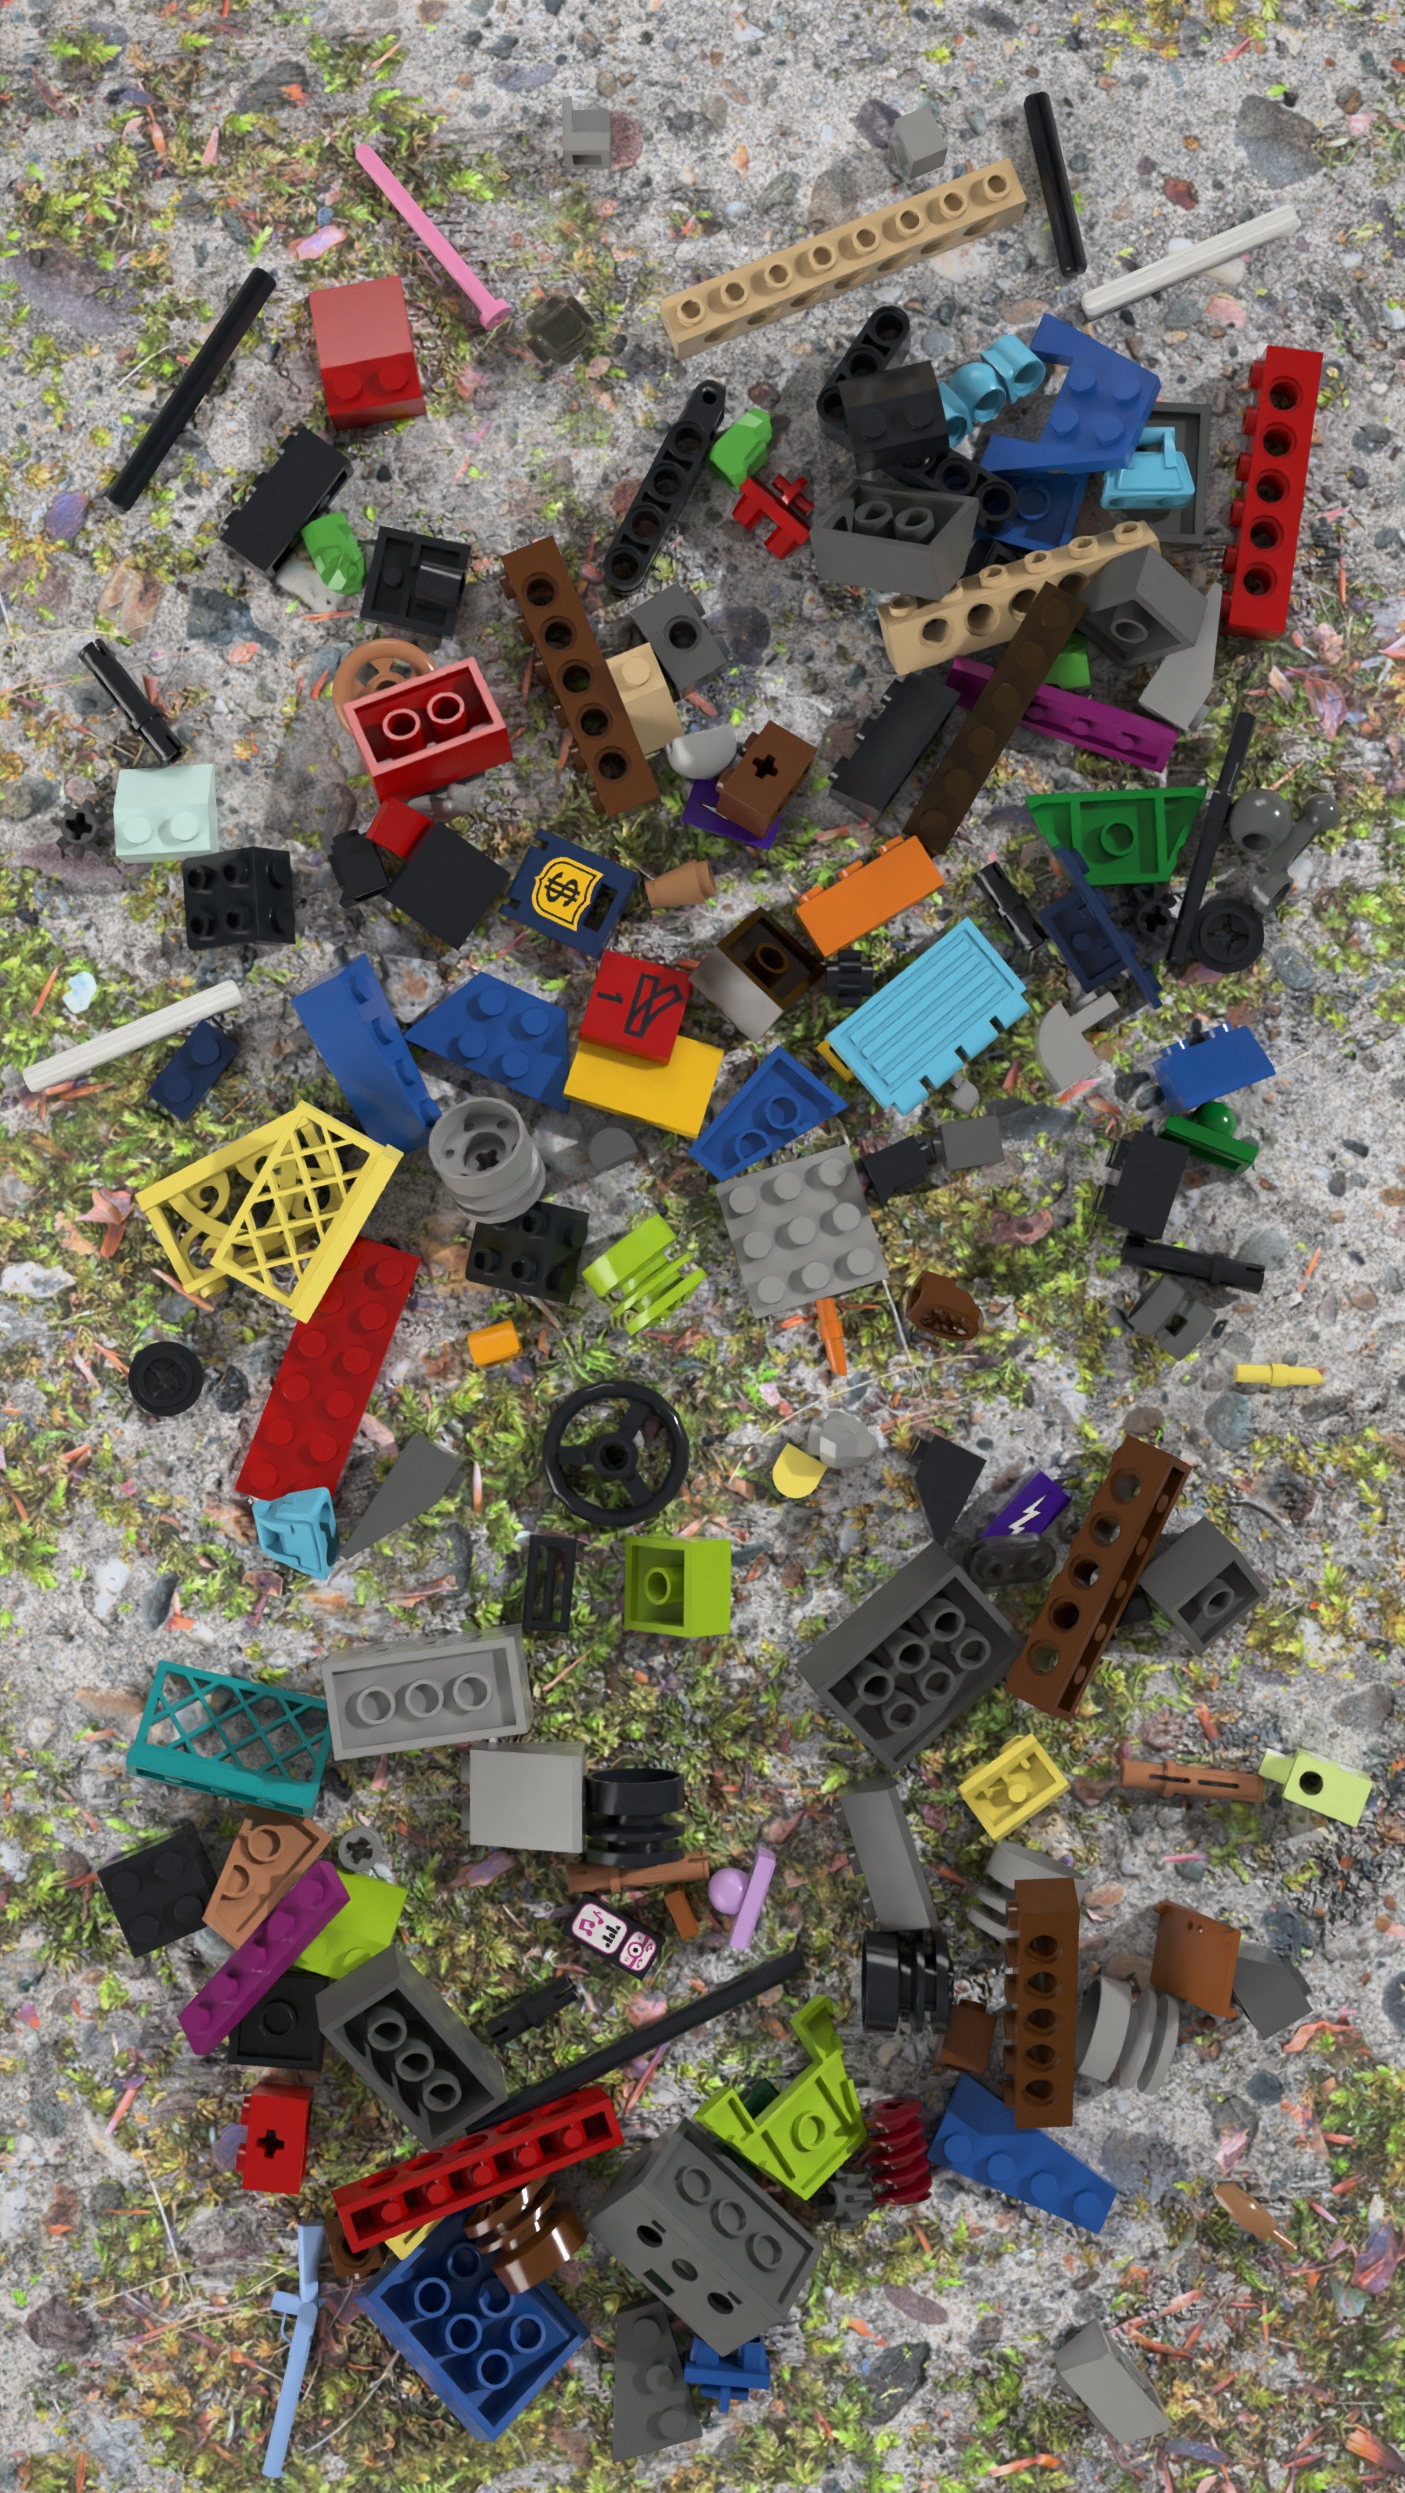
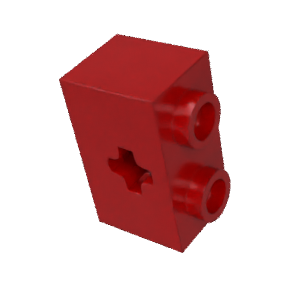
M258 2082L251 2096L244 2097L241 2110V2125L248 2126L247 2143L239 2144L236 2159V2172L243 2173L242 2189L299 2195L306 2175L314 2087ZM269 2130H276V2138L281 2140L279 2145L271 2144V2136L267 2134Z

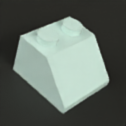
M213 764L119 770L113 807L115 848L118 858L127 864L181 861L186 858L219 852L215 770Z

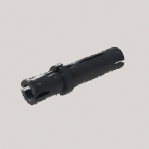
M101 638L96 639L94 643L92 641L79 652L78 657L92 672L103 689L131 723L129 725L131 732L136 737L141 736L163 767H168L170 761L174 764L181 759L187 752V748L175 736L162 718L165 714L158 705L153 706L144 696L137 684L116 660Z
M1128 1235L1125 1237L1121 1251L1120 1265L1139 1267L1177 1277L1205 1282L1206 1287L1217 1289L1219 1285L1259 1295L1265 1275V1265L1226 1258L1222 1252L1214 1251L1213 1255L1200 1253L1167 1244L1145 1241Z

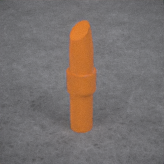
M830 1296L815 1301L820 1320L818 1327L821 1341H824L830 1369L838 1375L846 1376V1353L842 1339L844 1333L841 1320L838 1321L834 1297Z

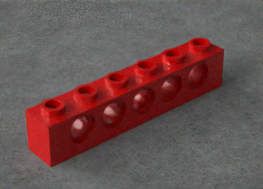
M1267 345L1259 360H1253L1251 363L1248 388L1255 389L1253 405L1246 406L1241 426V434L1248 435L1246 452L1239 453L1235 469V481H1242L1240 498H1233L1228 519V526L1235 527L1233 545H1226L1222 562V573L1229 574L1227 591H1222L1219 619L1222 620L1221 634L1276 642L1285 632L1324 354L1322 352ZM1274 393L1284 395L1289 400L1290 409L1280 410L1274 407L1270 401V395ZM1266 439L1278 441L1283 447L1284 455H1270L1265 450L1263 441ZM1268 485L1272 487L1277 494V502L1268 503L1263 501L1257 494V486ZM1262 531L1267 534L1271 541V548H1257L1250 539V532ZM1244 578H1258L1264 585V594L1260 596L1250 594L1244 587Z
M597 2083L331 2191L346 2239L354 2254L625 2142L610 2097Z

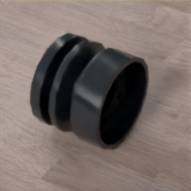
M619 1768L587 1774L586 1809L608 1815L606 1819L587 1824V1835L598 1839L587 1843V1859L595 1863L622 1868H649L684 1859L685 1842L674 1838L685 1834V1823L664 1818V1814L685 1808L684 1773L659 1768Z
M864 1930L861 1966L863 2032L895 2034L900 2012H909L913 2033L921 2034L924 2012H930L932 2033L945 2035L950 2009L953 2007L954 1999L953 1960L948 1950L945 1932H933L931 1935L930 1953H924L922 1932L914 1931L909 1953H900L895 1931Z

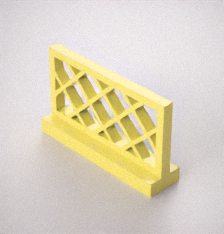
M300 1100L209 1264L292 1310L291 1316L307 1324L404 1153L389 1144L384 1147L316 1107ZM303 1116L321 1125L326 1143L301 1149L295 1129ZM331 1132L339 1135L342 1138L333 1140ZM290 1140L293 1151L283 1153ZM353 1143L370 1153L362 1168L343 1173L336 1147ZM328 1150L336 1175L311 1181L304 1156ZM296 1158L303 1183L279 1189L273 1172L275 1165L278 1162ZM357 1177L349 1191L346 1180ZM268 1181L271 1191L260 1194L265 1183ZM338 1182L343 1198L342 1205L337 1209L320 1212L313 1188ZM305 1190L313 1215L289 1221L281 1196ZM273 1199L280 1223L256 1229L251 1208L254 1203ZM334 1217L326 1231L323 1220ZM245 1221L248 1231L238 1234ZM315 1222L321 1240L317 1248L298 1252L291 1228ZM283 1230L290 1255L266 1261L259 1236ZM251 1239L258 1263L242 1267L225 1257L232 1243ZM312 1257L304 1270L301 1260ZM293 1262L298 1283L291 1294L273 1284L269 1268ZM261 1270L262 1277L253 1272Z

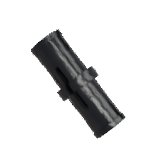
M998 861L988 864L972 877L995 912L992 915L997 922H1003L1024 955L1035 950L1049 939V936L1038 924L1026 905L1028 899L1024 893L1019 894L1015 887L1012 886Z
M563 1973L561 1977L532 1995L526 1992L519 1997L520 2002L492 2020L486 2021L485 2026L490 2036L505 2026L508 2027L495 2035L496 2038L493 2039L495 2045L501 2049L505 2047V2044L532 2027H535L537 2030L547 2024L546 2019L571 2003L580 2000L581 1997L576 1986L561 1995H557L571 1986L570 1983L573 1981L569 1975Z

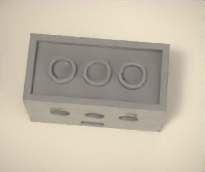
M521 1623L335 1650L321 1664L335 1761L528 1733L534 1718Z

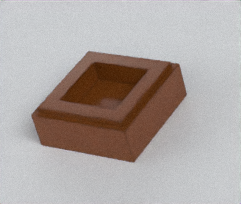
M676 1882L664 1887V1899L682 1940L698 1934L699 1920L683 1883Z

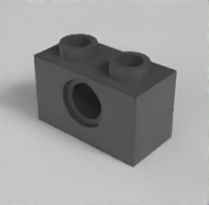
M676 582L631 610L630 620L644 644L650 643L662 673L679 700H682L727 672L728 661L725 657L730 654V650L720 633L716 629L710 633L700 617L706 613L692 590L684 593L679 583ZM685 629L692 632L696 637L695 643L687 649L676 648L669 640L675 631Z

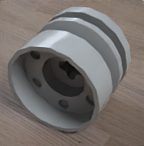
M492 1097L473 1098L451 1107L437 1120L429 1136L428 1153L459 1212L472 1221L485 1224L501 1223L525 1213L538 1200L545 1186L546 1168L516 1108L501 1099Z
M999 1840L996 1841L985 1870L992 1878L1001 1883L1002 1887L1001 1889L986 1886L978 1887L976 1891L977 1898L989 1906L972 1904L967 1917L977 1927L988 1932L991 1937L1005 1944V1938L1013 1937L1014 1932L1007 1930L1006 1901L1014 1900L1015 1880L1073 1877L1080 1907L1089 1884V1879L1076 1869L1052 1857L1012 1842Z
M1100 1974L1095 1976L1088 1987L1077 2020L1074 2073L1104 2082L1109 2079L1117 2063H1119V2083L1121 2087L1130 2089L1137 2082V2088L1140 2093L1150 2096L1157 2094L1164 2082L1176 2051L1180 2018L1178 1999L1175 1996L1163 1994L1157 2000L1154 1990L1146 1988L1141 1991L1132 2007L1131 1986L1129 1983Z

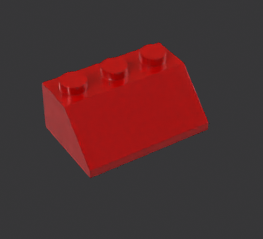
M474 656L342 705L365 771L380 806L386 795L402 802L513 760L506 725Z

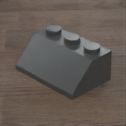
M855 479L809 531L819 579L838 582L843 585L878 589L888 593L895 592L917 596L926 600L934 599L941 601L964 574L979 511L978 498Z
M889 1771L838 1787L837 1791L840 1801L832 1803V1807L840 1831L850 1829L855 1846L846 1848L854 1876L864 1874L869 1891L860 1893L868 1920L871 1921L878 1918L882 1932L924 1929L940 1925L891 1772Z

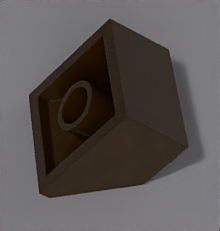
M760 906L714 946L688 977V980L756 1044L825 974V967Z

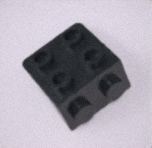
M252 846L186 858L184 860L182 874L187 945L190 950L205 951L244 944L271 946L296 944V920L293 909L290 851Z
M536 1201L525 1213L507 1222L493 1224L476 1222L465 1269L466 1279L474 1283L569 1304L571 1293L577 1283V1268L582 1246L586 1242L588 1235L587 1225L590 1213Z

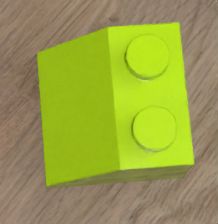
M625 1535L624 1629L689 1638L730 1634L731 1539L705 1536Z
M333 1864L351 1900L291 1965L339 1980L392 1944L409 1889Z

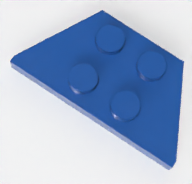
M480 972L406 1031L404 1035L405 1040L568 1115L570 1100L563 1098V1091L569 1076L568 1014L566 1010L491 975Z

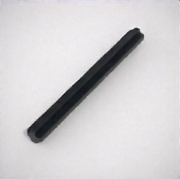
M255 267L251 271L107 492L108 500L119 509L124 511L131 510L276 287L274 278L265 270Z

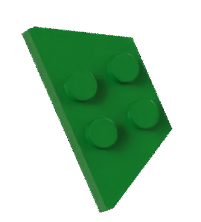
M1207 786L1026 795L1025 806L1050 850L1057 844H1062L1066 846L1068 851L1073 848L1079 851L1090 869V872L1085 874L1084 877L1091 888L1151 885L1153 882L1159 885L1169 882L1181 849L1185 845L1192 829L1191 826L1207 795ZM1058 862V864H1059L1060 868L1062 869L1064 875L1066 876V878H1067L1069 884L1071 885L1072 889H1074L1073 884L1071 883V881L1069 880V878H1068V876L1066 875L1065 871L1063 870V868L1061 867L1060 863Z

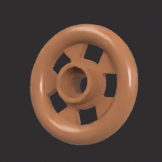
M394 638L371 640L351 651L340 664L332 687L334 710L343 729L353 738L342 709L343 704L378 692L383 687H391L435 671L438 668L433 660L417 646ZM394 658L401 659L413 666L408 679H405L398 673L389 671ZM370 662L379 673L371 678L367 686H364L355 676L363 666Z

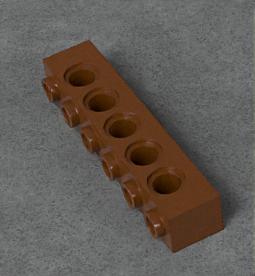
M553 535L501 556L504 571L498 573L497 577L507 601L516 598L522 614L516 616L515 620L525 644L534 641L540 658L532 661L542 686L544 687L549 684L553 686L558 701L551 703V707L561 730L570 727L576 744L568 748L579 773L587 770L594 787L586 791L596 816L605 813L611 825L661 804V795ZM539 587L549 588L554 593L552 601L545 606L532 604L528 599L534 589ZM553 631H567L572 636L571 643L566 648L560 650L549 647L546 641ZM573 673L585 674L590 679L588 688L580 693L568 691L564 687V683L569 675ZM591 716H601L608 722V727L599 736H589L582 730L584 721ZM612 758L619 759L626 765V771L623 776L615 780L606 779L600 773L601 765L606 760Z
M1129 1435L1126 1436L1123 1444L1113 1454L1111 1469L1103 1486L1096 1491L1091 1500V1510L1082 1529L1075 1534L1071 1541L1070 1554L1061 1572L1054 1577L1050 1585V1595L1041 1614L1034 1619L1030 1626L1029 1639L1020 1657L1010 1667L1009 1680L1004 1691L1047 1714L1067 1722L1071 1721L1193 1468L1191 1465ZM1141 1483L1139 1494L1131 1500L1133 1488ZM1120 1525L1118 1537L1111 1542L1110 1538L1113 1530ZM1099 1568L1098 1579L1090 1585L1092 1573ZM1078 1610V1620L1076 1624L1070 1628L1071 1616ZM1058 1653L1057 1664L1050 1670V1660L1054 1654Z
M1073 1877L1015 1880L1014 1900L1006 1901L1007 1930L1014 1932L1013 1937L1005 1938L1007 1968H1013V1974L1004 1975L1006 2004H1012V2010H1004L1003 2013L1005 2039H1011V2045H1003L1005 2075H1010V2080H1002L1004 2109L1013 2110L1015 2129L1072 2127L1080 1909Z

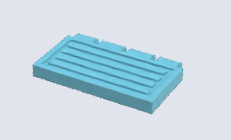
M967 916L824 1038L883 1109L892 1105L901 1116L905 1117L929 1097L928 1091L919 1080L924 1078L930 1087L937 1090L964 1067V1063L954 1052L957 1048L968 1060H972L999 1037L998 1032L989 1022L991 1019L1001 1029L1006 1031L1030 1010L1028 1003L1020 995L1027 988Z

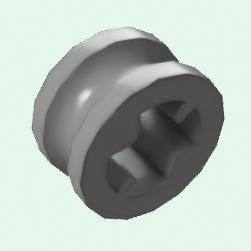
M355 1826L348 1830L339 1842V1859L349 1870L356 1872L367 1871L375 1865L382 1853V1839L378 1832L369 1826ZM361 1837L369 1841L366 1848H372L373 1852L372 1855L364 1854L361 1860H358L351 1856L354 1849H348V1843H356Z

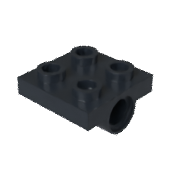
M380 525L360 612L361 620L453 641L473 552L472 546Z

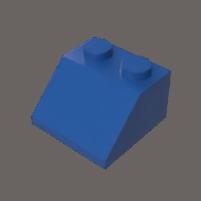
M1228 1022L1205 1031L1204 1035L1207 1041L1189 1047L1187 1039L1160 1049L1163 1058L1151 1064L1172 1115L1276 1075L1272 1063L1247 1025L1233 1030L1231 1023Z

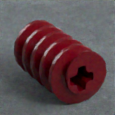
M892 2097L872 2103L870 2108L875 2110V2114L866 2117L863 2120V2125L868 2128H877L878 2133L868 2136L866 2144L872 2147H880L881 2151L871 2155L868 2159L871 2165L883 2166L884 2170L873 2174L871 2179L874 2184L886 2185L887 2188L874 2195L875 2201L900 2206L919 2203L929 2199L932 2196V2192L928 2190L933 2182L930 2174L925 2172L930 2165L927 2155L922 2153L927 2147L924 2136L920 2135L924 2128V2123L920 2117L916 2116L921 2110V2103L918 2099L912 2097Z

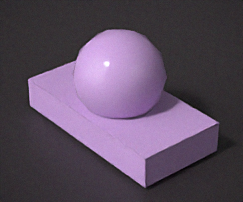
M758 1846L749 1876L739 1869L725 1868L715 1873L708 1883L707 1895L712 1906L723 1914H735L729 1932V1946L744 1951L749 1947L776 1866V1857L773 1851Z

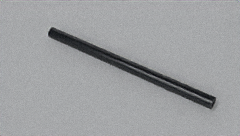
M795 1949L508 2097L506 2102L466 2127L467 2135L469 2136L553 2102L807 1971L798 1949Z

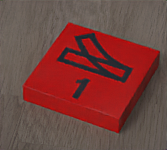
M605 950L579 1031L578 1040L669 1066L693 985L688 980L691 974Z

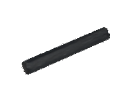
M1047 92L1032 93L1025 97L1023 106L1061 274L1066 278L1074 277L1085 273L1087 260L1054 114Z

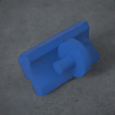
M695 2332L691 2351H685L684 2382L702 2384L701 2397L719 2398L718 2413L728 2414L730 2400L748 2401L749 2388L769 2390L770 2362L769 2358H766L764 2336L758 2335L740 2346L737 2355H726L722 2358Z

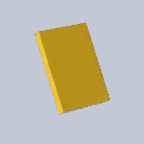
M677 1035L668 1066L580 1040L563 1091V1098L697 1140L725 1049Z

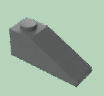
M419 1431L415 1432L339 1555L348 1560L439 1503L444 1495L453 1499L467 1474L460 1471L466 1460Z

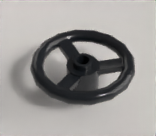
M601 1380L575 1390L554 1410L543 1435L542 1468L552 1494L572 1515L599 1527H630L656 1517L677 1497L689 1470V1439L679 1413L659 1392L632 1380ZM605 1398L632 1400L618 1430L603 1433L598 1437L594 1445L561 1446V1439L570 1420L585 1406ZM649 1409L663 1423L671 1443L670 1468L662 1486L653 1494L635 1468L639 1458V1449L634 1438ZM611 1445L615 1447L621 1446L624 1449L625 1454L620 1462H612L608 1459L607 1449ZM592 1464L596 1472L602 1477L611 1480L620 1479L636 1505L626 1509L601 1508L582 1499L568 1484L561 1465Z

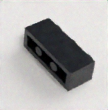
M305 426L301 428L297 435L290 434L283 441L277 452L278 461L269 473L263 471L257 476L250 487L249 495L251 497L241 510H233L221 527L223 535L220 537V541L226 550L271 584L304 541L300 530L310 522L321 518L354 473L351 462L346 456Z

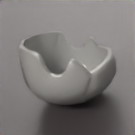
M728 722L674 738L671 748L670 744L666 743L665 748L670 767L683 777L706 780L723 773L733 763L737 753L733 723Z

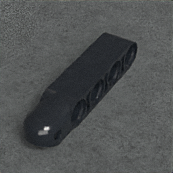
M704 380L691 393L678 421L674 423L666 435L605 555L603 562L605 583L609 590L617 596L630 597L639 593L644 587L706 465V455L709 453V447L724 420L726 386L715 380ZM684 438H692L700 443L701 448L694 454L686 455L679 452L676 445ZM664 479L674 480L680 487L676 494L668 497L661 496L654 488L658 482ZM648 520L654 522L659 530L651 538H641L633 531L637 523ZM620 562H630L638 569L636 575L629 580L617 579L612 574V570Z

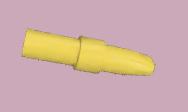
M1270 1363L1269 1365L1235 1364L1233 1369L1234 1382L1262 1383L1276 1387L1319 1385L1324 1383L1323 1377L1314 1368L1291 1367L1287 1364Z

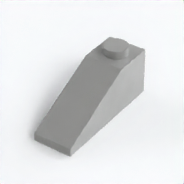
M1215 581L1204 595L1208 600V604L1195 646L1165 656L1132 707L1133 711L1145 718L1178 728L1177 739L1182 736L1187 728L1195 732L1210 710L1203 703L1212 689L1222 586Z

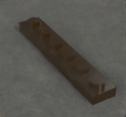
M1047 580L1044 582L904 825L903 833L910 837L916 835L922 844L940 854L944 853L1088 604Z

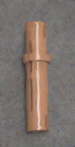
M1122 1758L1119 1766L1118 1784L1119 1788L1123 1789L1133 1788L1160 1792L1161 1797L1167 1798L1173 1797V1794H1183L1214 1799L1249 1801L1260 1804L1263 1799L1264 1777L1257 1773L1247 1774L1219 1769L1176 1765L1175 1760L1164 1759L1162 1763ZM1149 1775L1179 1777L1185 1780L1184 1782L1149 1779ZM1198 1780L1232 1783L1233 1787L1198 1784Z
M707 1849L685 1853V1858L678 1862L649 1868H622L595 1862L566 1864L569 1895L611 1889L612 1894L621 1893V1888L695 1880L707 1881L710 1880Z

